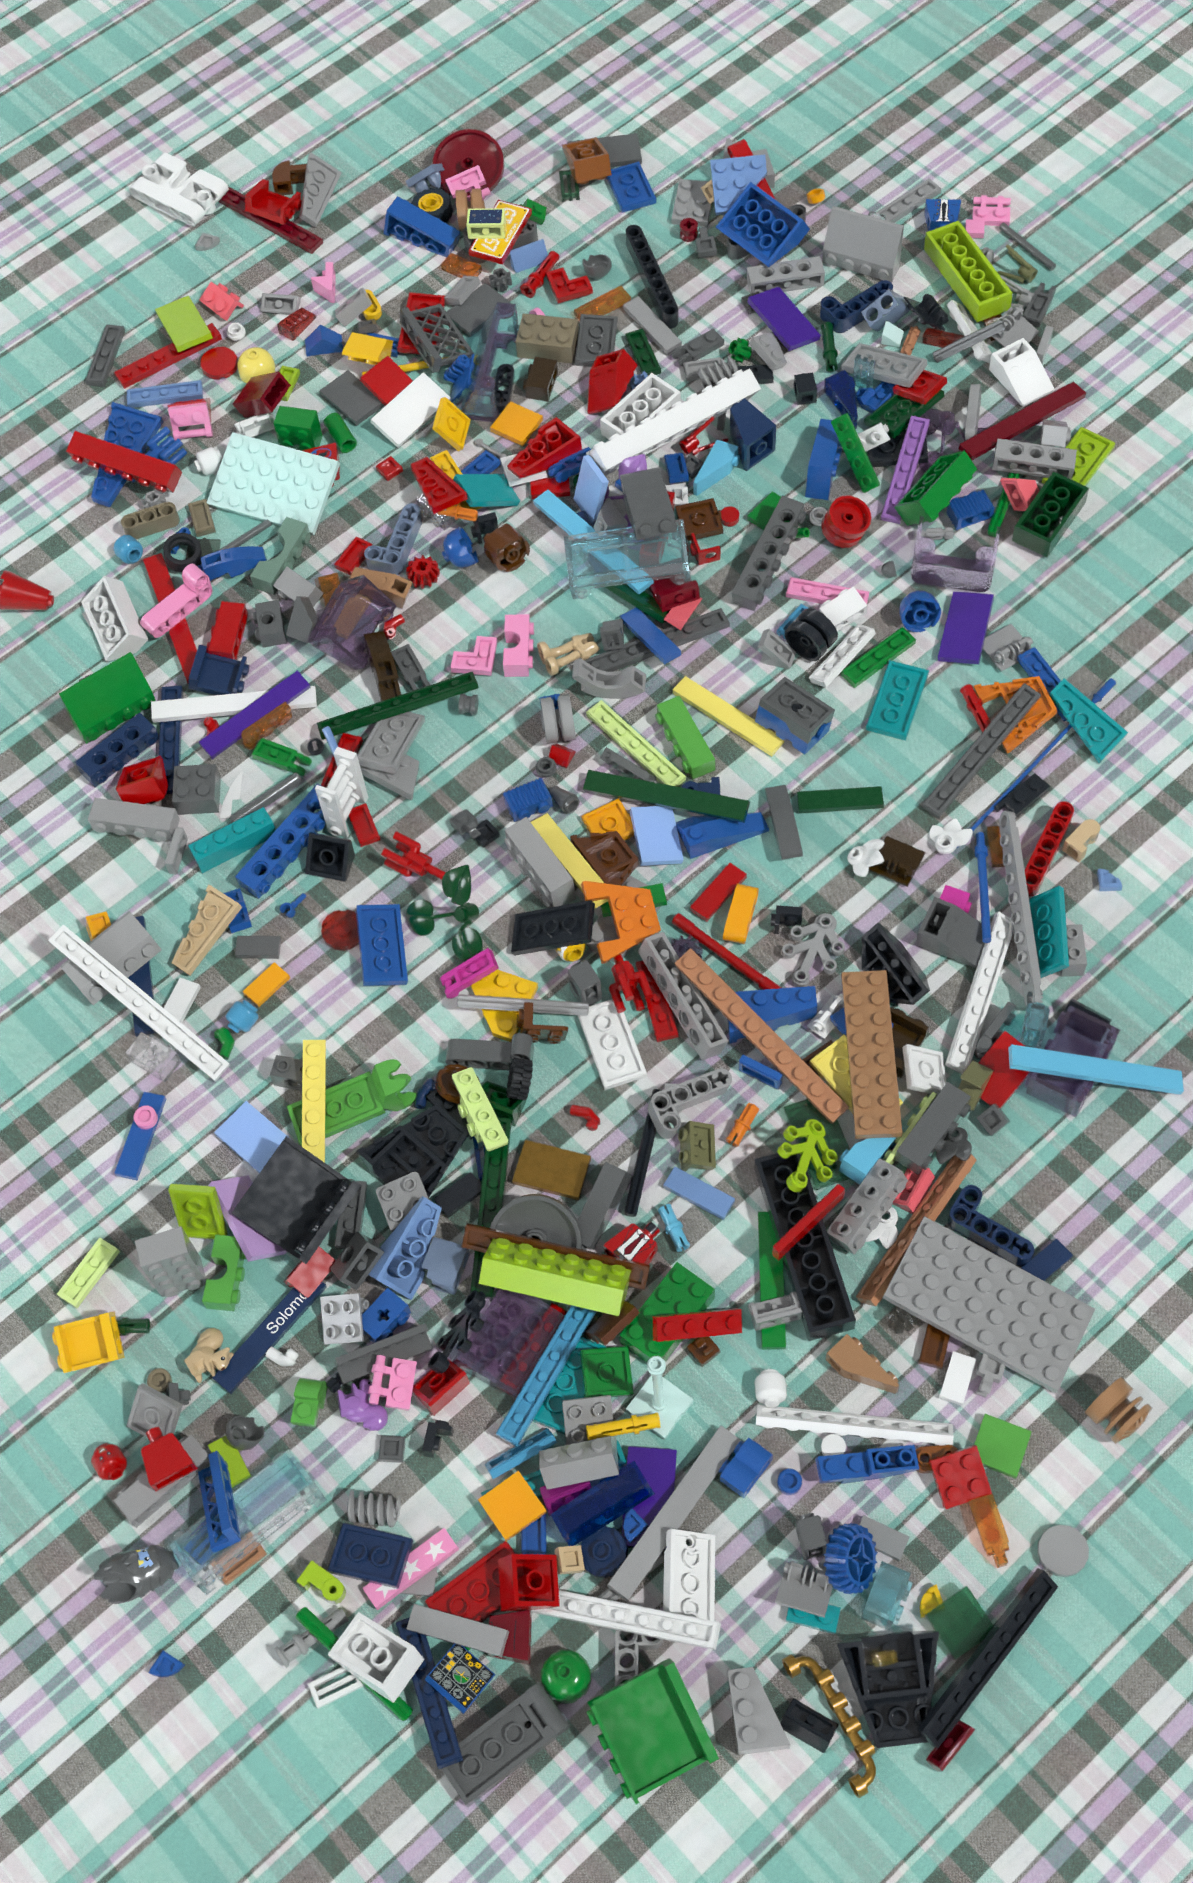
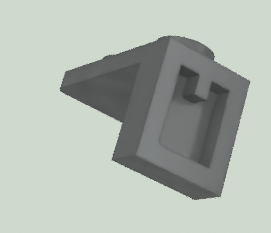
M623 620L604 621L603 627H600L604 651L625 648Z

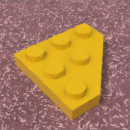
M497 969L470 987L474 995L533 999L538 989V983ZM481 1009L492 1035L512 1042L513 1035L517 1034L520 1029L516 1028L519 1011Z

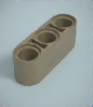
M164 502L127 514L121 519L125 535H130L135 539L173 528L180 522L176 506L172 502Z

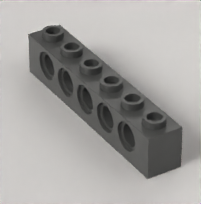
M782 495L731 593L732 603L755 611L757 605H761L765 589L770 588L773 581L772 576L774 572H778L781 566L780 560L782 556L787 555L790 547L789 543L797 535L799 523L802 524L805 520L804 503Z

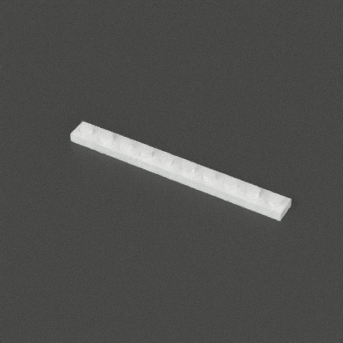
M64 924L48 940L62 954L216 1082L230 1066L225 1059Z

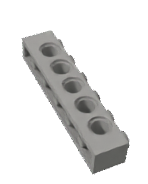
M661 932L645 938L638 953L701 1060L703 1061L721 1054L728 1043V1039L697 987L675 966V962L679 957L665 933Z

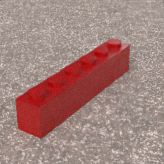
M74 431L66 450L72 457L71 460L76 463H88V466L93 469L99 470V468L105 469V472L114 476L117 473L128 481L137 480L139 484L145 487H149V485L154 486L156 490L166 493V491L174 493L182 471L174 464L78 431Z

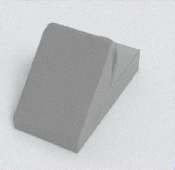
M770 629L764 630L758 648L763 651L760 662L790 669L796 651Z

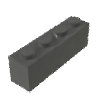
M947 1082L898 1148L895 1160L917 1175L922 1169L927 1170L933 1161L931 1156L935 1151L939 1153L945 1145L946 1141L944 1139L947 1134L952 1135L959 1125L957 1123L960 1117L965 1118L970 1111L971 1106L969 1102L971 1096Z

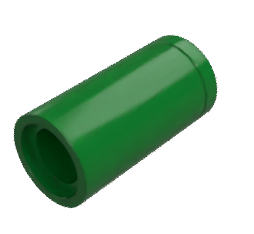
M339 413L327 415L323 424L334 442H336L339 450L342 453L354 450L357 446V441Z

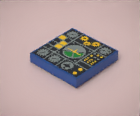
M454 1644L427 1675L425 1681L464 1714L496 1674L465 1647Z

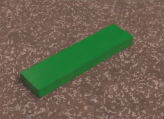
M901 627L842 670L841 676L856 688L886 666L889 660L893 661L916 644V639Z

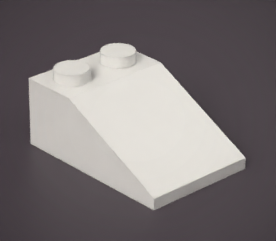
M360 1612L357 1613L327 1654L374 1691L393 1703L424 1661V1658L413 1645Z

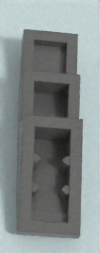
M786 785L765 788L774 836L781 859L802 857L803 851Z

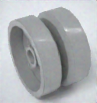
M569 694L558 696V709L554 708V702L551 697L540 698L542 729L545 731L547 744L558 742V729H561L562 737L565 741L576 740Z

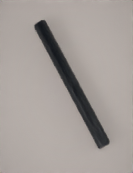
M654 1089V1090L652 1091L651 1098H652V1096H653L655 1093H657V1092H659V1091H661V1090H659V1089ZM655 1102L656 1107L662 1108V1103ZM648 1112L624 1210L625 1215L636 1217L656 1134V1128Z

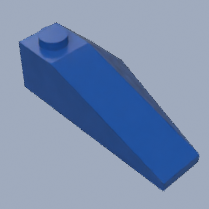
M761 812L747 813L745 823L707 815L693 816L676 822L678 834L690 859L769 832V827Z

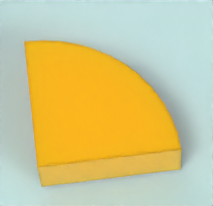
M937 1584L930 1587L921 1599L919 1607L921 1618L945 1611Z

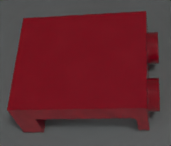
M681 557L644 570L653 578L654 583L648 588L662 612L700 599L699 585L696 580L691 581L685 571L684 562Z

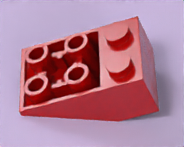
M625 349L596 357L589 374L588 414L612 409L620 402L637 367V363Z

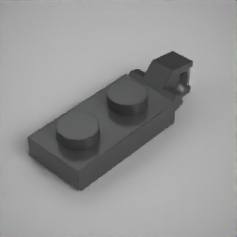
M607 747L600 756L608 765L619 764L617 769L625 774H628L629 771L635 774V779L650 782L656 780L655 776Z

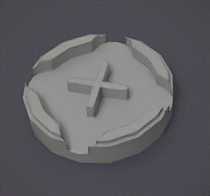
M1057 1525L1050 1527L1043 1533L1038 1542L1037 1554L1040 1563L1055 1576L1069 1577L1076 1575L1084 1568L1089 1556V1547L1086 1539L1078 1530L1071 1526Z

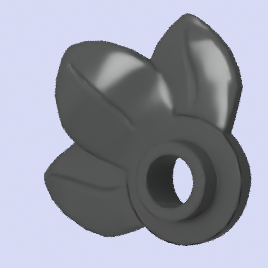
M957 1127L952 1135L947 1134L944 1139L946 1141L945 1145L939 1153L936 1152V1158L940 1165L954 1155L960 1160L966 1161L972 1151V1145L968 1141L966 1130Z

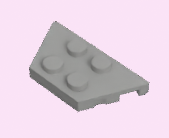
M405 755L395 774L360 766L362 775L409 800L413 799L419 771L418 760Z

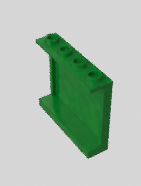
M670 1658L587 1702L590 1710L586 1711L592 1726L598 1725L601 1732L597 1736L604 1751L609 1749L612 1756L609 1763L615 1775L620 1773L624 1781L620 1784V1787L626 1799L631 1798L635 1804L639 1803L637 1798L705 1761L711 1764L719 1759L679 1671Z

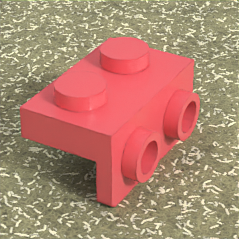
M210 282L199 301L227 321L236 306L244 307L239 301L241 298L233 292L229 294L227 292L228 288L223 284L219 283L216 285Z

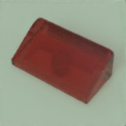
M927 327L923 334L922 343L943 348L963 338L964 335Z

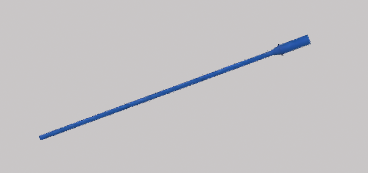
M1110 678L1093 694L1091 701L1094 704L1101 702L1102 698L1116 685V681ZM1070 724L970 829L974 831L987 818L995 806L1024 779L1072 728Z

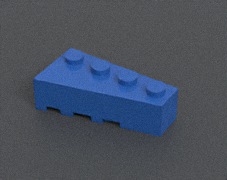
M820 419L808 464L805 497L829 500L833 477H836L837 465H839L840 454L843 449L831 424L832 420Z
M815 986L735 992L773 1031L787 1024L790 1026L813 1019L817 1015ZM727 1019L729 1044L737 1042L738 1039L745 1038Z

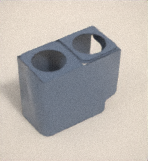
M888 289L861 313L870 328L880 331L884 328L886 321L894 324L906 315L910 309L907 307L908 303L902 295ZM893 302L892 306L889 309H884L890 303ZM878 311L876 320L871 321L869 315H873Z
M433 1237L422 1268L428 1269L427 1278L432 1279V1284L436 1285V1290L455 1295L470 1256L469 1249L462 1248V1244Z

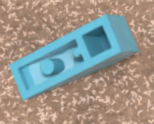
M716 440L693 482V495L698 496L729 475L734 466H738L740 461L738 446Z
M897 1137L868 1138L856 1143L850 1151L846 1149L841 1155L839 1171L860 1185L878 1159L883 1160L886 1152L889 1149L892 1150L896 1145L895 1140Z

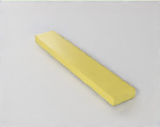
M686 676L673 689L674 695L680 696L682 700L771 757L784 744V740L777 737L775 732L765 729L756 723L753 718Z
M548 813L531 821V824L573 878V882L582 893V881L604 883ZM603 899L593 901L595 903V908L608 902V900Z

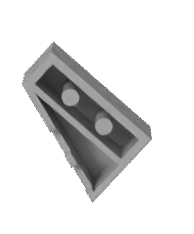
M747 1667L727 1670L738 1755L790 1749L788 1738L754 1668Z

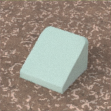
M886 321L881 344L900 347L904 331Z

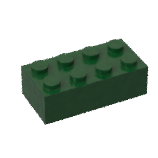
M1053 471L1016 523L1012 541L1048 558L1085 505L1089 488Z

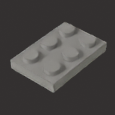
M679 180L671 224L680 225L683 219L693 218L697 221L698 227H708L712 204H709L701 187L709 181Z

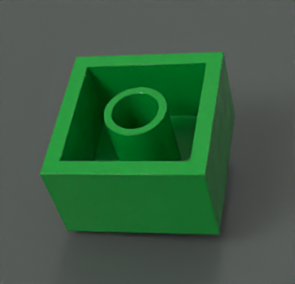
M279 406L273 423L279 445L300 451L319 447L323 435L317 411Z

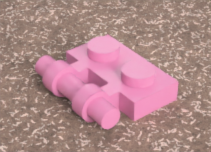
M479 165L446 179L453 198L456 197L455 190L465 189L466 192H469L471 189L481 188L480 186L486 184ZM488 187L481 190L482 199L491 194Z
M987 195L974 197L973 204L980 206H973L972 220H985V225L1000 226L1002 223L1009 226L1010 207H1003V205L1010 206L1011 198H1004V196L987 197ZM986 205H997V207H986Z
M376 1355V1361L372 1365L371 1371L374 1373L372 1385L369 1386L368 1394H370L369 1404L378 1405L379 1397H386L385 1407L409 1411L417 1361L393 1358L391 1367L385 1366L386 1356ZM383 1375L389 1376L388 1389L381 1387Z

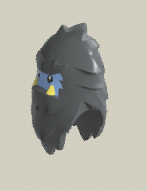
M150 1545L146 1548L111 1555L110 1558L104 1560L99 1565V1570L94 1574V1580H103V1584L107 1587L101 1594L102 1598L108 1599L112 1604H120L132 1601L138 1597L142 1598L150 1591H154L162 1586L168 1579L172 1578L174 1570L179 1568V1564L174 1557V1552L168 1551L161 1546Z

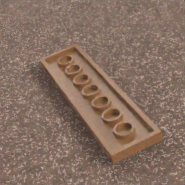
M886 970L842 972L841 980L855 1139L902 1137Z

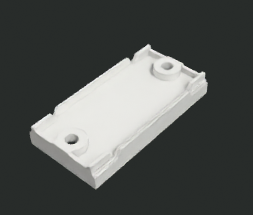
M677 1529L667 1530V1548L664 1551L663 1611L714 1621L715 1535ZM686 1540H689V1546L686 1544Z

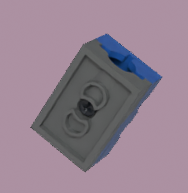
M784 677L760 699L755 722L765 729H773L777 737L782 740L791 741L793 747L805 755L829 732L835 709Z

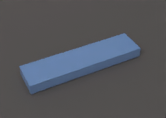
M201 380L127 390V405L131 408L203 399V384Z

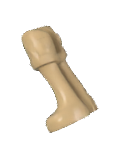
M591 633L575 635L571 637V641L555 648H549L547 643L543 641L537 643L542 663L546 665V670L551 676L556 675L559 669L579 658L586 660L600 650ZM572 652L564 657L558 658L559 656Z

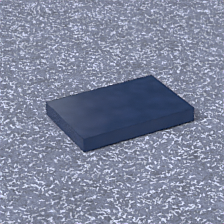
M343 1523L327 1571L331 1574L399 1589L413 1539Z

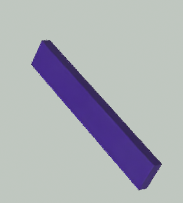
M298 670L199 741L200 746L211 759H214L311 688L310 684Z

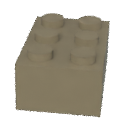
M523 313L516 338L517 358L535 359V357L557 360V362L573 363L578 340V319Z

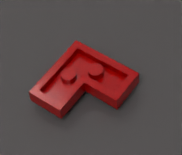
M564 267L546 272L547 280L557 303L593 294V288L587 275L569 280Z

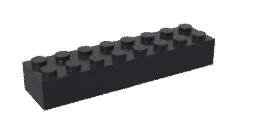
M775 1153L754 1160V1170L777 1242L817 1204L807 1171V1185L800 1192H793L786 1183L787 1178L797 1170L801 1153L790 1155L786 1159ZM822 1218L782 1257L792 1290L796 1292L802 1308L801 1319L808 1341L853 1330L856 1323Z

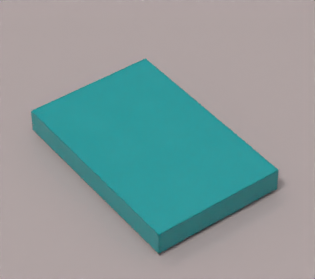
M455 474L453 481L467 492L468 499L466 502L470 507L518 506L520 503L519 497L513 488L509 487L504 474Z

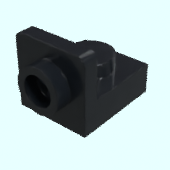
M496 513L478 516L477 520L473 521V526L470 529L472 537L477 538L478 544H482V534L492 533L498 528Z
M776 905V913H771V926L775 927L774 934H779L780 924L787 926L801 925L803 907Z
M435 1420V1423L428 1422L422 1448L424 1456L434 1458L435 1451L440 1450L442 1437L439 1434L453 1437L454 1430L452 1426H449L448 1422L442 1420Z

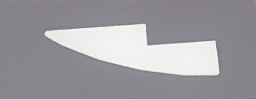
M243 772L236 777L230 786L221 808L220 818H230L232 801L240 800Z

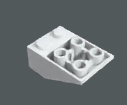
M1024 338L991 354L989 370L1022 407L1055 390L1035 350Z

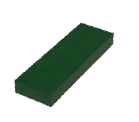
M643 328L625 333V339L641 374L644 371L648 376L651 373L654 375L661 374L660 365Z

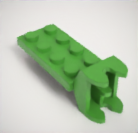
M390 1059L374 1065L372 1073L370 1071L326 1089L325 1138L385 1114V1109L398 1112L415 1102L417 1093H400L412 1078L408 1074H398L395 1076L392 1074L401 1066L398 1060ZM302 1100L288 1105L287 1108L299 1145L302 1146Z

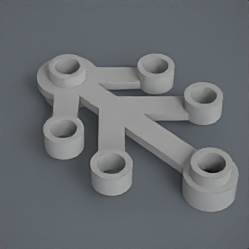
M820 914L813 924L804 927L793 926L791 928L790 936L795 941L801 940L805 935L817 932L813 939L796 945L788 943L782 948V955L787 959H791L796 954L808 950L801 968L792 975L794 987H807L809 985V970L817 953L823 963L825 973L833 974L836 971L837 963L830 958L823 944V939L826 935L832 945L831 952L836 956L844 953L845 945L838 940L834 932L837 922L831 914ZM827 921L829 924L824 925L822 922ZM799 931L801 934L795 935L794 932ZM840 946L842 949L835 950L834 947ZM791 949L793 952L786 953L785 950ZM831 964L834 967L829 969L826 965ZM803 975L805 978L799 979L797 976Z

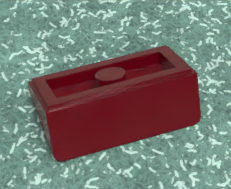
M959 1720L940 1747L932 1750L926 1761L937 1772L943 1771L975 1729Z

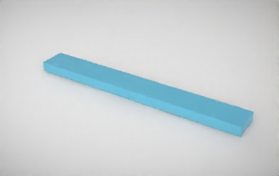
M546 490L533 500L534 505L637 594H641L654 583L652 577L612 543L602 541L592 526L552 492Z
M1013 1044L1008 1048L1010 1069L1179 1095L1184 1092L1182 1071Z

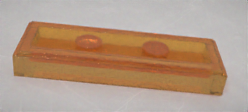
M620 285L574 309V314L579 320L580 314L606 315L631 301V296Z

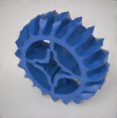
M854 1523L839 1525L838 1528H833V1534L828 1536L829 1543L825 1546L826 1553L823 1554L825 1556V1563L823 1565L827 1569L825 1575L829 1577L828 1582L833 1585V1589L845 1594L862 1593L864 1589H868L869 1582H873L872 1575L876 1573L875 1564L878 1563L876 1561V1554L878 1552L875 1551L876 1542L872 1541L873 1535L868 1532V1528Z

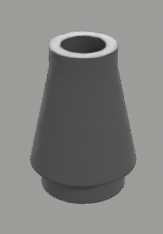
M557 785L550 789L551 797L563 812L573 813L578 808L580 801L576 794L566 791Z

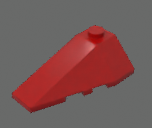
M556 417L541 426L537 436L528 441V446L513 458L507 465V468L519 479L548 470L551 465L553 466L559 460L582 450L581 437Z

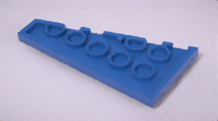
M112 402V411L108 418L109 425L108 430L105 432L104 441L144 454L148 448L147 442L157 434L163 424L162 417ZM99 468L91 498L95 503L110 507L127 480L117 473L114 476L105 472V469Z

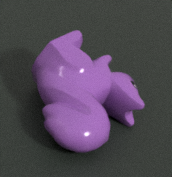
M362 1379L359 1383V1389L352 1383L351 1393L345 1395L342 1390H337V1401L341 1417H345L352 1422H363V1427L368 1428L370 1431H379L386 1426L388 1422L387 1410L380 1405L369 1404L370 1394H368L369 1386L372 1385L370 1380Z

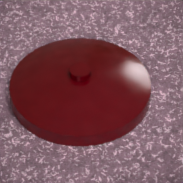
M464 129L450 134L439 144L433 157V164L442 163L444 171L440 173V188L450 196L452 195L447 186L446 179L479 165L486 181L485 185L480 186L481 190L488 187L491 192L498 185L504 173L505 164L501 147L492 136L480 130Z

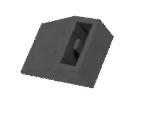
M934 897L918 931L916 945L977 968L985 944L982 940L981 922L958 906Z

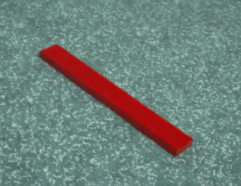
M162 553L143 559L158 603L175 591ZM184 618L172 627L169 633L186 681L189 684V675L197 648L186 618Z

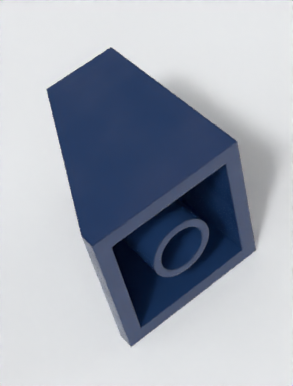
M745 398L730 408V436L734 445L738 446V455H740L744 470L748 471L775 451L776 424Z

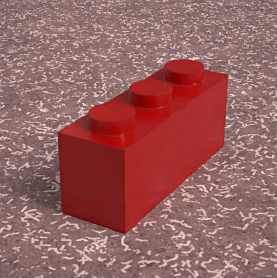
M221 601L220 608L216 610V623L211 628L212 638L207 643V653L237 660L248 619V612L245 603Z

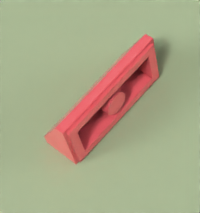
M702 598L671 608L664 620L677 629L682 630Z
M907 1168L904 1175L908 1182L905 1189L893 1201V1205L912 1214L915 1212L935 1179L934 1174L929 1168L927 1170L922 1169L918 1175Z

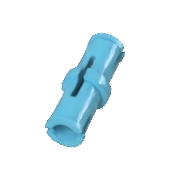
M666 1204V1209L664 1206L660 1207L657 1211L666 1226L665 1232L667 1235H670L676 1251L681 1252L682 1247L686 1250L690 1247V1243L682 1230L683 1225L681 1221L677 1220L671 1204Z

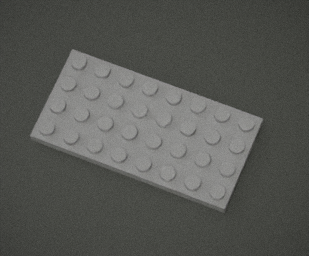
M925 1216L882 1297L1054 1393L1058 1391L1095 1311V1308Z

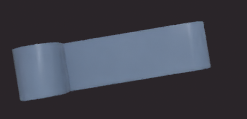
M410 503L404 506L386 548L374 545L366 548L364 555L369 570L399 575L403 571L422 525L418 505Z

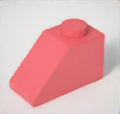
M1002 478L1000 480L1014 511H1026L1040 491L1035 480Z

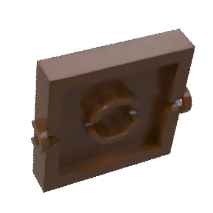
M714 498L675 506L677 522L679 523V528L681 527L685 542L691 541V533L695 534L696 539L723 534L721 512L717 510Z

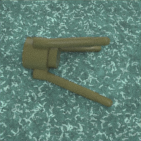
M1007 244L1008 254L1021 265L1018 270L1020 276L1000 270L997 273L1017 280L1022 284L1025 281L1028 283L1032 282L1038 270Z

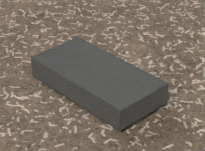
M237 936L235 956L236 958L279 959L281 937Z

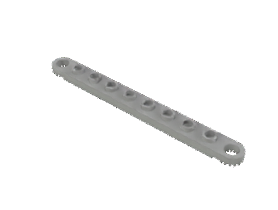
M1003 811L999 819L1000 845L1003 849V865L1006 870L1005 882L1008 885L1009 891L1008 902L1011 905L1012 911L1011 922L1014 925V942L1017 946L1020 983L1023 987L1026 1008L1038 1010L1042 1006L1041 1003H1043V1000H1041L1043 992L1040 989L1041 977L1019 830L1015 823L1017 821L1015 813Z

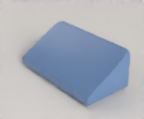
M543 239L513 249L509 253L511 266L516 273L540 265L548 256Z

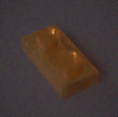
M450 253L441 264L443 271L459 278L463 276L478 277L482 272L481 265L453 253Z

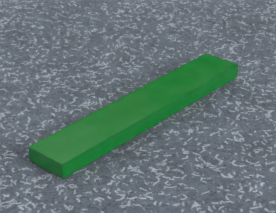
M758 1212L760 1302L784 1296L783 1258L778 1261L772 1255L773 1246L777 1243V1239L768 1212ZM785 1323L761 1329L762 1350L786 1349Z

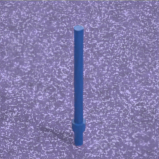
M978 832L976 833V846L974 850L978 862L982 940L984 943H990L992 940L986 865L988 848L985 845L984 833Z

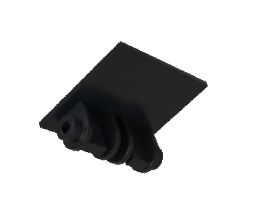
M925 294L922 302L904 297L908 303L907 307L918 315L917 320L921 324H928L934 329L946 330L943 324L949 321L948 314L932 295Z

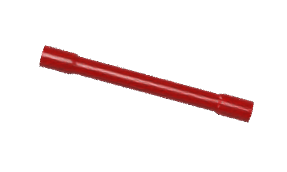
M678 913L673 918V925L707 947L756 983L762 990L782 988L704 933L682 914Z

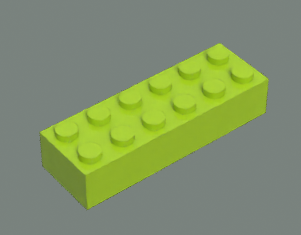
M959 220L925 233V252L976 322L1006 312L1011 307L1012 291Z
M493 1238L482 1260L479 1284L619 1316L627 1295L631 1270L625 1269L621 1265L603 1264L595 1259H581L574 1254L564 1255L556 1253L552 1249L542 1250L533 1248L529 1244H516L504 1238Z

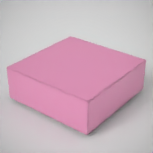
M966 219L965 230L971 238H984L985 220Z

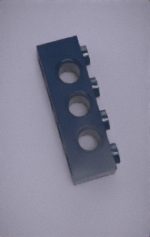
M138 713L75 761L79 772L94 787H97L116 771L121 770L129 761L138 757L146 748L155 744L159 739L156 728L141 713Z

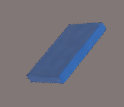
M639 162L611 169L612 175L607 176V180L622 213L656 204L654 192Z

